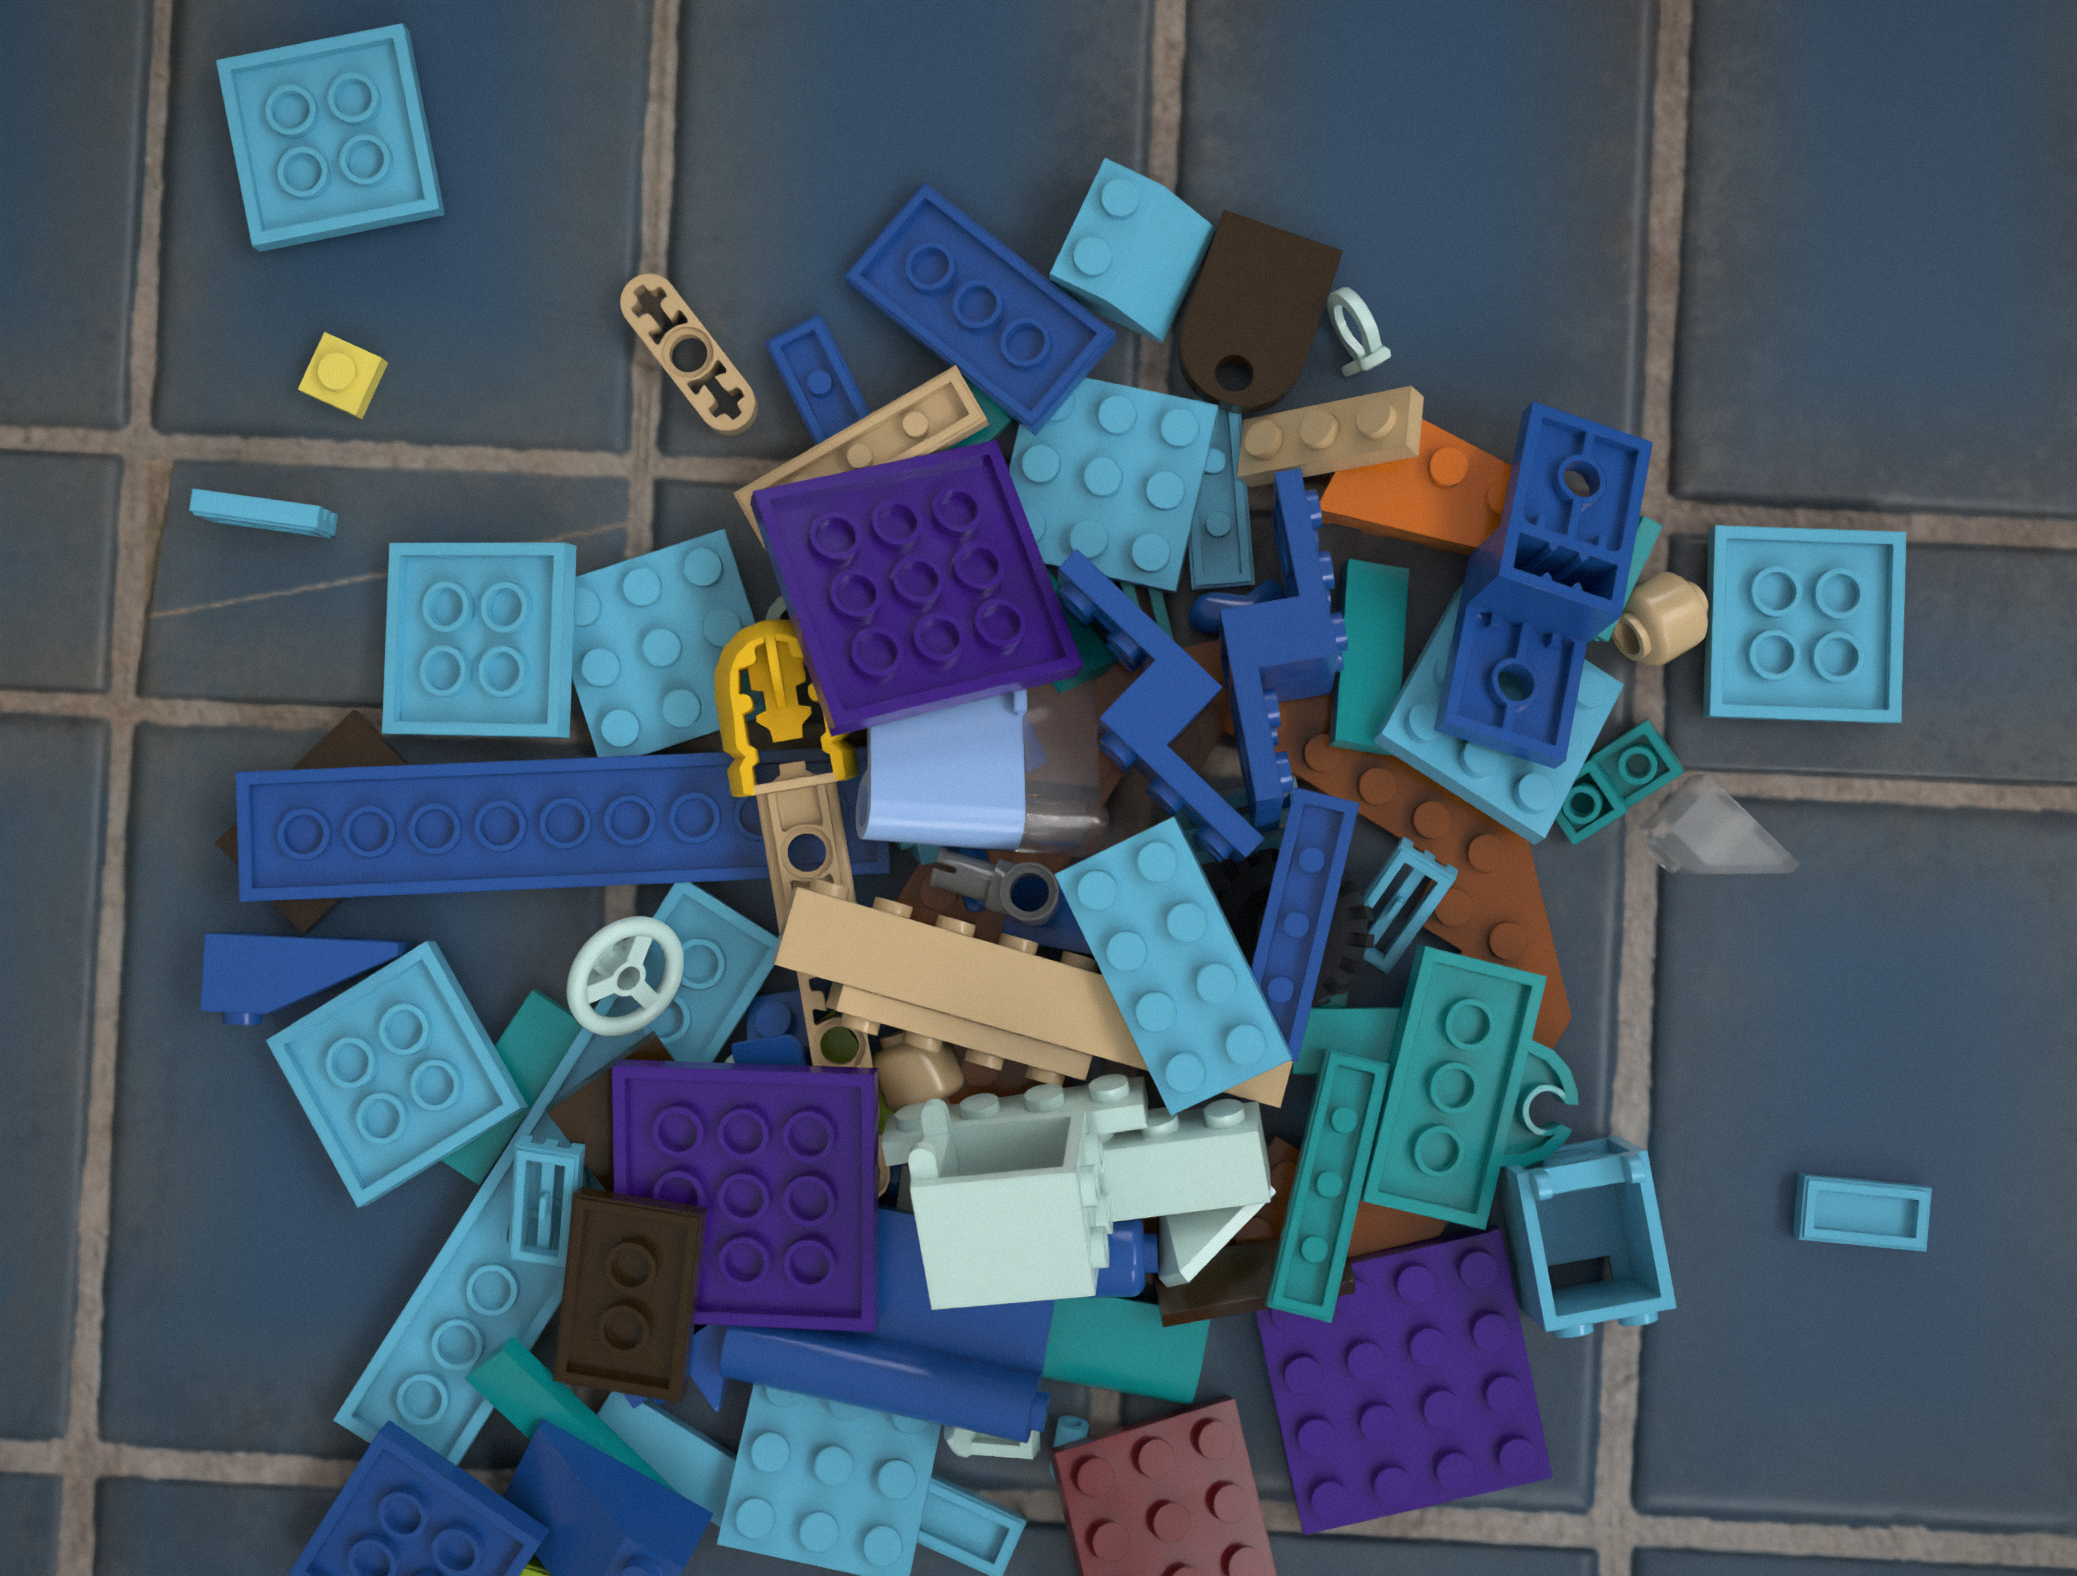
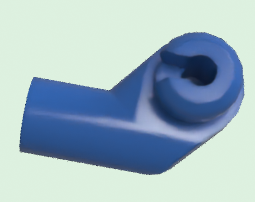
M1266 579L1246 595L1218 592L1206 593L1199 596L1191 607L1189 620L1198 632L1219 635L1220 609L1284 599L1286 595L1281 586L1271 579Z

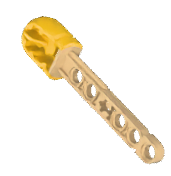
M771 619L760 621L741 629L724 646L714 671V697L723 751L734 758V761L727 769L731 796L747 797L756 795L780 934L793 888L800 887L808 890L812 878L850 889L847 901L857 904L837 781L852 779L860 775L856 749L845 741L850 732L831 737L824 717L826 732L821 736L823 751L830 754L833 772L816 775L806 770L805 760L780 764V775L773 782L757 785L754 767L760 762L758 749L750 744L746 715L755 710V702L753 698L742 692V672L748 671L751 690L763 691L766 711L756 715V721L770 730L773 743L803 738L802 724L812 714L810 706H801L798 703L796 686L806 682L803 664L805 660L791 620ZM813 683L808 686L809 697L812 701L819 703ZM803 833L818 836L826 847L824 863L813 871H802L795 868L788 857V847L791 841ZM797 971L812 1065L873 1068L868 1033L854 1029L851 1030L857 1036L859 1046L856 1054L850 1060L838 1063L828 1060L824 1056L820 1047L822 1036L827 1030L841 1026L839 1024L842 1014H834L816 1022L813 1010L827 1011V1007H825V993L822 988L812 989L810 978H815L816 976ZM878 1099V1123H879L880 1116H881V1111H880V1105H879V1099ZM884 1130L878 1131L879 1197L886 1191L890 1182V1166H886L881 1144Z

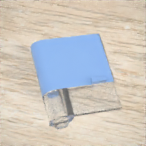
M1095 678L1062 694L1058 693L1052 683L867 728L868 768L861 779L856 802V831L858 837L862 840L1088 858L1092 856L1096 846L1104 845L1107 839L1109 814L1106 807H1100Z

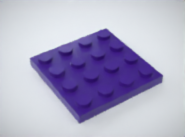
M997 440L753 491L750 505L831 737L1077 677L1083 667L1082 660Z
M619 1059L612 1065L614 1192L708 1208L695 1324L875 1332L879 1323L878 1068Z
M1497 1225L1486 1226L1485 1230L1479 1228L1349 1258L1355 1278V1294L1337 1297L1332 1323L1274 1308L1254 1311L1298 1520L1304 1535L1553 1478L1501 1229Z

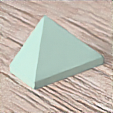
M1270 1185V1195L1272 1197L1276 1191ZM1265 1203L1159 1216V1279L1167 1288L1190 1282Z

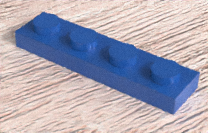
M1294 788L1251 968L1293 1055L1290 1061L1294 1062L1299 1060L1360 805L1359 802Z

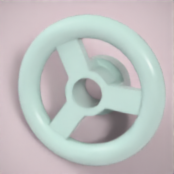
M646 916L623 918L608 924L596 932L578 952L568 975L567 1001L577 1022L585 1029L598 1035L621 1036L644 1028L660 1016L676 995L683 976L684 953L677 935L662 921ZM652 939L661 946L665 958L664 973L656 991L645 982L646 970L643 966ZM615 993L619 996L630 995L640 1007L623 1016L607 1017L594 1011L590 1003Z

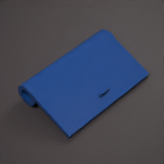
M879 1204V1323L875 1332L728 1326L721 1351L720 1375L727 1379L1027 1443L1032 1430L1043 1433L1050 1406L1051 1393L1041 1391L1040 1388L1055 1299L932 1310L914 1211Z

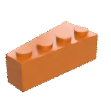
M1422 419L1418 457L1332 472L1319 496L1322 523H1334L1359 529L1360 532L1385 538L1388 536L1421 544L1425 548L1445 553L1449 551L1469 556L1500 527L1512 465Z

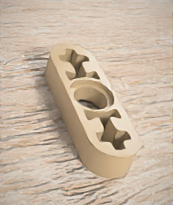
M642 274L630 280L624 287L620 299L624 317L696 411L713 431L721 435L735 436L747 431L757 418V398L749 384L670 282L659 275ZM649 292L654 298L665 294L667 297L661 301L660 305L675 327L665 334L654 318L648 313L638 318L636 314L643 308L638 299L642 294ZM681 317H685L688 320L687 323L676 326ZM664 335L661 342L655 344L654 338ZM689 338L698 339L706 345V362L700 369L694 372L678 370L672 361L674 348L682 340ZM720 366H723L727 371L715 376L725 392L731 397L740 392L744 395L737 403L742 413L733 420L725 413L717 418L713 416L712 413L718 409L719 405L705 385L698 394L692 392L693 387L708 382L716 374Z

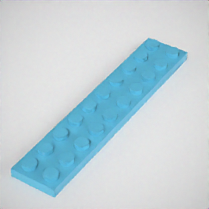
M674 883L653 916L654 919L662 921L675 932L683 948L684 971L679 989L664 1012L650 1024L626 1035L602 1036L592 1033L584 1027L581 1029L333 1419L335 1422L371 1444L380 1429L390 1420L438 1454L459 1466L495 1409L464 1378L475 1363L511 1336H514L531 1352L562 1303L565 1268L508 1259L514 1149L520 1135L534 1136V1143L544 1144L547 1138L560 1140L559 1147L570 1148V1142L549 1116L546 1107L652 1031H655L676 1061L715 1062L745 1015L747 1008L776 966L771 964L779 938L778 935L696 883ZM652 939L643 966L646 970L645 982L656 991L664 973L665 958L661 946ZM614 993L602 998L594 1011L603 1016L618 1017L633 1012L640 1005L630 995L619 996ZM532 1161L527 1246L536 1247L542 1163ZM584 1162L582 1187L606 1191ZM559 1165L552 1250L558 1251L565 1166Z

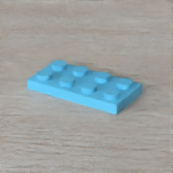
M1177 816L1054 874L1171 1116L1292 1060L1293 1055Z

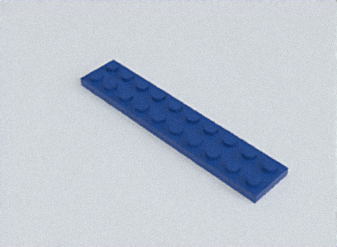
M867 746L854 747L857 753L860 775L849 780L837 781L852 875L890 874L889 842L862 840L857 835V794L861 779L868 768ZM822 748L758 751L760 762L754 767L757 785L773 782L780 775V764L805 760L806 770L816 775L833 772L830 754L824 752ZM726 752L235 772L239 902L770 879L756 795L747 797L731 796L727 769L734 761V758ZM803 833L791 841L788 847V857L795 868L802 871H813L824 863L826 847L818 836Z

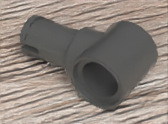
M941 847L936 858L937 865L954 870L956 873L933 868L930 879L931 888H940L986 902L985 909L1008 915L1014 922L1022 926L1036 927L1043 925L1055 916L1060 906L1061 895L1056 877L1047 867L1034 862L1017 864L1004 859H999L998 863L994 864L950 851L946 847ZM1028 878L1038 879L1049 888V897L1045 905L1033 912L1022 911L1012 902V892L1015 886L1020 881Z

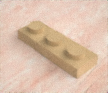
M1406 386L1244 419L1237 477L1249 487L1274 483L1275 472L1301 468L1302 477H1309L1418 457L1424 397L1414 387Z

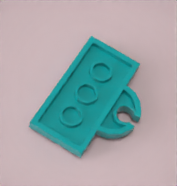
M1417 945L1388 1063L1391 1065L1360 1196L1361 1201L1485 1230L1501 1166L1520 1165L1527 1167L1549 1158L1568 1139L1572 1129L1554 1121L1541 1126H1535L1529 1117L1531 1101L1536 1095L1545 1091H1549L1558 1102L1566 1105H1579L1578 1091L1570 1068L1554 1050L1532 1040L1547 976Z

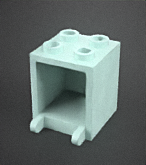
M940 1099L926 1101L920 1114L924 1135L923 1141L911 1147L908 1165L911 1176L909 1188L931 1309L938 1310L1095 1296L1098 1271L1100 1268H1109L1110 1259L1107 1234H1113V1211L1110 1194H1100L1098 1174L1104 1173L1100 1133L1089 1134L1085 1109L951 1122L949 1109L944 1101Z

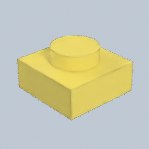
M324 332L298 390L357 418L363 419L388 362L375 354Z

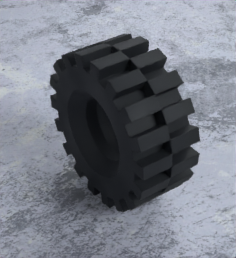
M1268 848L1259 850V856L1254 858L1246 857L1238 864L1235 862L1234 865L1237 870L1232 875L1223 873L1215 883V885L1221 888L1217 900L1250 968H1252L1280 849ZM1344 868L1311 1007H1320L1330 1003L1331 997L1343 995L1353 986L1350 982L1355 974H1362L1368 964V961L1363 960L1366 948H1373L1375 935L1368 934V921H1374L1372 908L1364 905L1361 896L1366 893L1359 882L1352 881L1347 876L1350 871Z

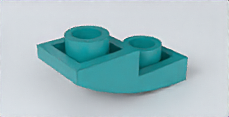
M1648 717L1586 758L1555 820L1573 846L1627 813L1632 805L1682 775L1685 769Z

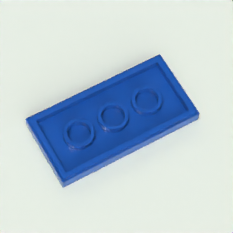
M926 182L918 188L843 276L844 281L849 287L951 368L956 365L962 377L1034 436L1039 433L1118 340L1115 331Z

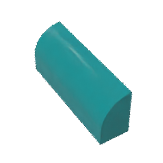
M1142 1292L1134 1297L1055 1299L1042 1378L1191 1405L1200 1377L1210 1319L1163 1327L1156 1295Z

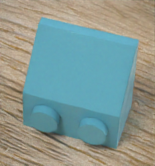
M1104 158L1053 265L1049 280L1084 308L1163 344L1217 228L1164 185Z

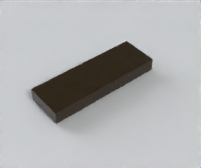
M1280 1238L1223 1247L1188 1283L1167 1288L1159 1279V1273H1151L1162 1326L1169 1327L1271 1309L1264 1306ZM1348 1254L1338 1296L1355 1294V1278Z

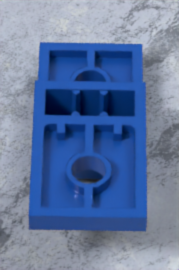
M1535 401L1522 412L1500 527L1469 555L1434 726L1435 731L1553 769L1566 762L1587 643L1622 617L1653 442ZM1565 471L1576 472L1584 478L1585 483L1589 487V497L1578 496L1567 487L1564 480ZM1500 672L1511 673L1520 680L1524 688L1523 700L1515 701L1505 696L1498 684Z
M1301 468L1275 472L1271 525L1286 598L1220 609L1219 657L1251 825L1259 833L1279 830L1282 809L1290 808L1291 805L1289 791H1293V779L1287 751L1275 753L1274 746L1279 744L1277 728L1281 727L1278 703L1331 694L1335 672L1343 671L1344 669L1342 651H1347L1348 648L1346 629L1341 611L1330 613L1331 598L1329 590L1335 588V579L1329 550L1319 551L1317 529L1322 528V514L1316 489L1305 491Z
M1076 549L1058 567V590L1062 597L1059 600L1060 606L1074 621L1085 629L1093 622L1107 636L1106 638L1109 642L1105 646L1106 650L1126 670L1133 673L1140 667L1144 671L1099 718L1097 732L1102 738L1099 740L1101 744L1098 748L1125 774L1133 766L1150 782L1145 793L1169 817H1174L1180 811L1198 828L1192 835V838L1210 857L1218 863H1221L1228 857L1232 862L1238 864L1265 838L1170 748L1214 703L1222 686L1089 559Z

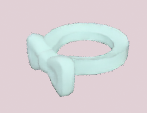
M1342 287L1332 292L1327 298L1330 321L1342 345L1354 359L1341 367L1345 377L1352 376L1361 371L1371 370L1390 358V349L1382 345L1375 320L1360 296L1349 287ZM1342 306L1354 318L1361 333L1363 346L1354 338L1347 327Z

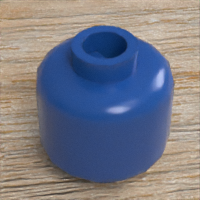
M1141 1218L1113 1222V1234H1107L1110 1259L1109 1268L1099 1269L1096 1295L1089 1296V1298L1138 1296L1145 1288L1146 1273H1159L1157 1233H1145Z

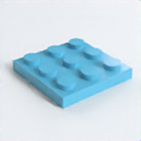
M403 23L216 60L251 244L259 252L445 215L410 32Z
M1085 378L1036 436L1019 424L1009 473L1046 567L1058 569L1078 549L1111 581L1125 582L1134 586L1151 588L1177 595L1219 414V406Z
M1715 525L1708 528L1706 598L1709 609L1707 612L1708 627L1705 636L1703 718L1872 724L1901 723L1906 532Z
M725 529L575 577L572 679L598 757L652 755L720 732L714 697L715 668L724 646L741 629L757 623L729 534ZM748 671L742 672V692L753 698L755 702V710L746 715L747 723L756 721V715L766 711L763 691L751 690Z
M389 543L382 734L570 738L577 546L569 543Z
M1462 584L1454 592L1372 741L1535 845L1546 838L1624 684L1584 659L1566 762L1555 769L1435 731L1434 726L1463 588ZM1500 672L1498 684L1505 696L1515 701L1523 700L1524 688L1520 680L1511 673Z
M425 941L266 1040L357 1208L371 1204L528 1107L436 941Z
M753 1384L717 1545L861 1576H910L942 1425Z

